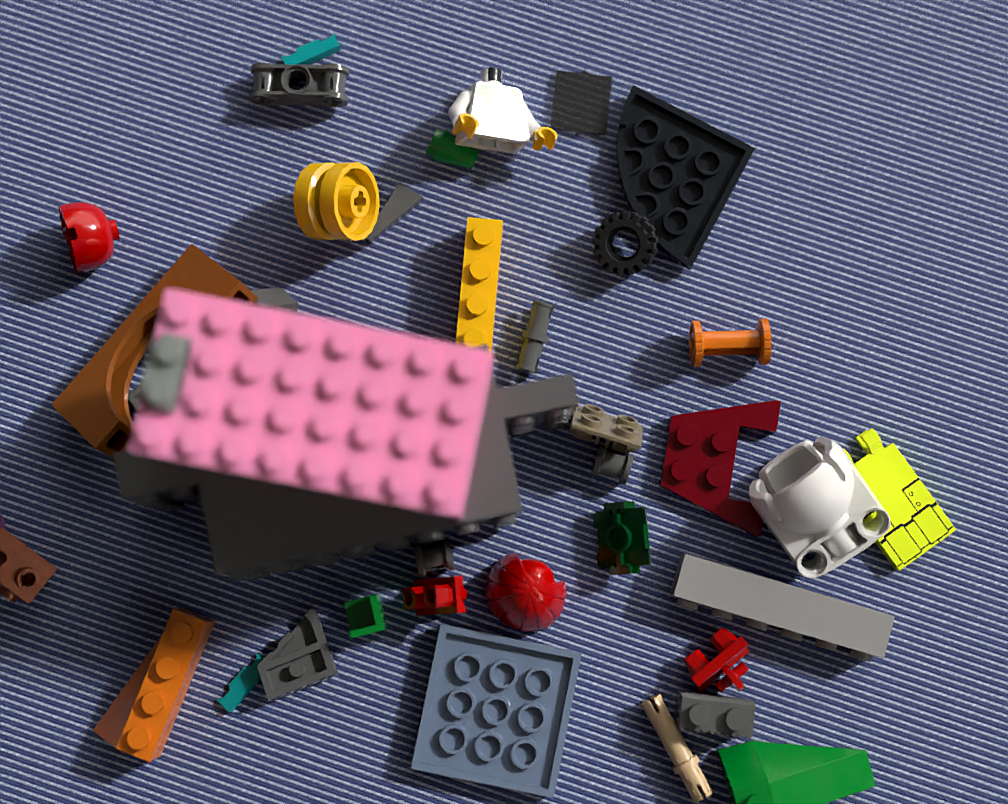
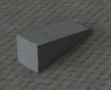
M399 182L378 215L377 222L372 232L365 238V241L372 244L422 203L423 197Z

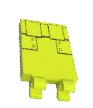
M871 428L855 437L858 444L867 453L866 456L853 463L849 453L844 448L843 450L890 516L891 523L888 531L875 543L896 571H900L956 531V528L895 444L890 443L883 447L879 435ZM877 512L867 513L863 518V522L873 520Z

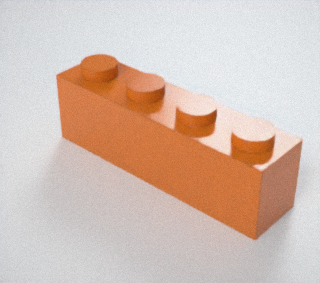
M185 608L173 609L163 634L93 729V732L114 748L148 762L160 757L215 620Z

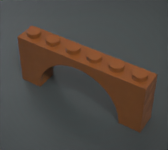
M193 244L186 249L51 404L95 449L113 460V454L128 451L134 424L128 407L129 387L139 361L150 347L151 341H154L165 289L169 288L251 305L258 300V297L240 280Z

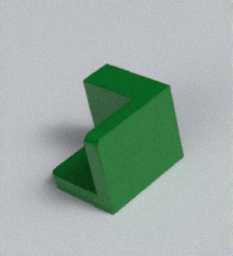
M380 593L344 602L350 631H348L349 639L383 631L388 628Z

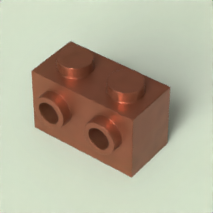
M0 526V594L12 603H15L19 598L30 604L57 568Z

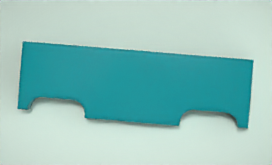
M331 33V37L323 41L316 39L296 48L297 51L289 56L282 55L281 57L285 65H309L341 51V47L334 33Z
M257 653L253 664L249 668L244 666L228 685L229 691L222 699H217L228 712L232 713L261 680L257 665L264 658Z

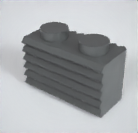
M678 690L674 722L682 731L687 729L689 732L694 730L697 733L699 731L704 734L709 732L712 735L716 733L719 736L721 734L725 736L730 734L733 737L738 736L750 739L753 736L756 704L754 701L745 698Z

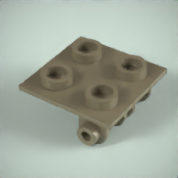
M584 404V407L578 405L568 432L574 434V438L591 442L593 435H596L594 444L597 445L600 437L606 438L604 444L606 448H608L610 440H612L611 449L628 454L629 451L636 453L637 448L641 449L643 425L638 424V420L623 414H619L618 417L605 414L604 410L596 405Z

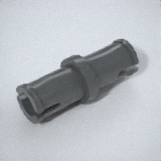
M533 300L527 329L522 330L521 338H524L515 368L537 374L543 346L548 344L549 337L546 334L555 306Z

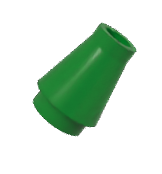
M436 128L426 154L432 156L433 161L472 170L479 151L472 147L455 145L456 136L447 129L444 132Z

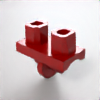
M463 575L413 580L414 587L403 588L405 610L416 609V616L466 612L464 601L467 597V591L463 586Z
M723 627L710 638V643L720 653L717 657L709 662L701 651L697 649L684 660L690 674L693 676L691 679L701 693L722 675L724 677L715 684L721 693L730 685H733L739 692L745 688L739 678L749 670L748 667L741 662L734 669L731 668L750 652L748 649L749 645L742 636L737 639Z

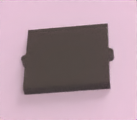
M557 70L550 128L558 131L575 132L576 136H580L581 133L606 136L612 76L588 74L586 70H583L581 73Z

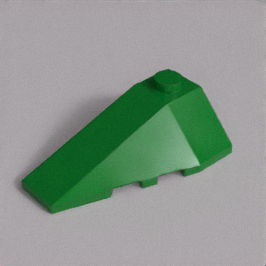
M755 740L717 749L731 804H825L876 786L867 751L864 749L818 747Z

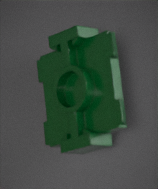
M634 501L605 503L604 511L593 514L594 528H597L598 567H601V569L609 568L610 575L641 573L640 566L651 565L646 507L635 508Z

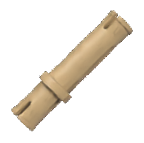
M659 693L651 697L657 712L650 700H645L640 706L644 709L674 765L671 768L674 774L680 775L692 798V802H699L703 800V797L697 788V784L702 794L706 797L710 796L714 791L697 764L700 762L697 754L692 755Z

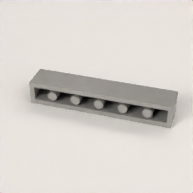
M688 554L680 555L669 594L678 598L676 605L697 610L699 604L712 608L711 615L732 621L733 615L747 618L745 624L747 626L767 631L768 625L781 628L780 636L800 642L802 636L805 635L815 638V646L834 652H836L837 646L851 649L850 657L871 662L872 656L885 657L895 616Z

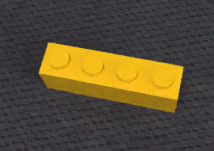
M468 217L456 345L477 347L488 344L489 351H492L503 220Z

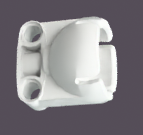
M818 437L813 443L811 441H803L780 453L759 472L760 479L752 481L749 486L752 506L796 565L798 571L807 578H817L839 567L872 545L890 527L891 519L887 511L883 508L842 447L827 437ZM877 512L873 520L863 522V518L867 513ZM816 552L812 560L801 561L806 553Z

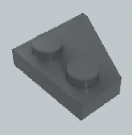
M314 608L308 610L304 615L305 618L291 633L288 632L279 642L278 647L257 665L268 701H274L339 675L318 613Z

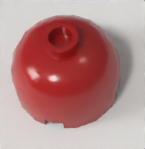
M76 202L60 205L58 208L64 239L67 240L68 253L75 273L88 272L102 267L110 260L114 253V241L120 240L115 219L108 220L104 211L94 204Z

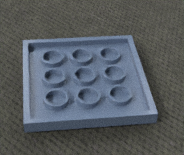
M441 623L411 769L554 798L582 652Z

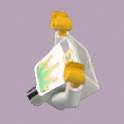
M498 68L483 69L481 71V81L475 82L469 89L461 92L448 111L454 126L452 134L456 135L455 145L516 154L530 141L533 142L532 148L536 151H540L543 145L549 150H553L558 137L553 129L541 127L535 121L526 103L523 102L522 92L518 88L502 85V71Z

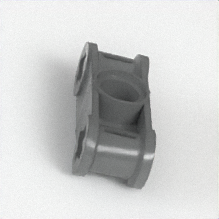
M255 63L251 65V74L254 75L253 92L249 94V101L253 104L260 106L323 105L327 107H343L348 104V97L345 95V80L349 77V68L344 65L332 63L323 65ZM297 81H307L304 88L292 90L293 85Z

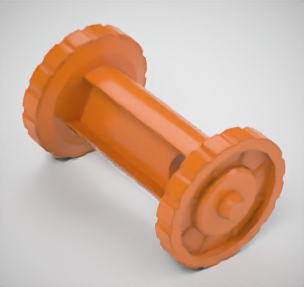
M758 319L755 330L703 331L699 320L691 321L688 347L692 367H701L703 356L756 354L759 365H768L772 348L771 329L768 319Z

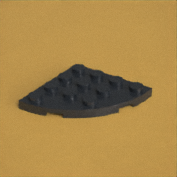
M633 85L623 108L617 134L616 158L622 191L631 212L639 213L642 217L645 216L649 219L650 225H654L656 229L654 231L655 236H658L656 246L675 262L690 270L755 148Z

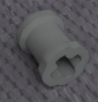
M600 445L591 475H605L618 479L620 484L625 485L630 474L634 455H619L606 451L605 446Z
M449 539L443 540L442 544L423 548L420 545L414 546V554L420 577L425 576L426 572L448 568L449 571L455 570Z

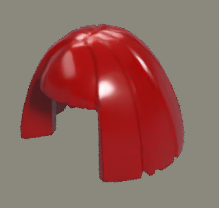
M512 553L499 559L498 563H495L490 569L486 578L487 581L485 582V597L488 599L487 604L492 614L499 618V621L504 625L523 632H533L551 626L560 617V613L563 612L566 603L565 599L567 598L565 580L558 583L555 582L552 570L544 562L535 559L521 560L516 553Z

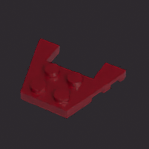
M773 400L672 415L669 421L659 486L713 513L718 518L739 527L746 533L760 537L763 520L752 506V503L730 499L729 492L739 428L775 433L777 431L781 401Z

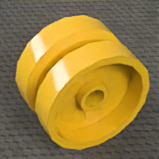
M360 162L312 163L301 171L295 184L293 195L294 213L299 227L306 236L314 240L338 239L340 241H358L365 239L372 232L378 218L380 206L379 190L375 177L367 166Z

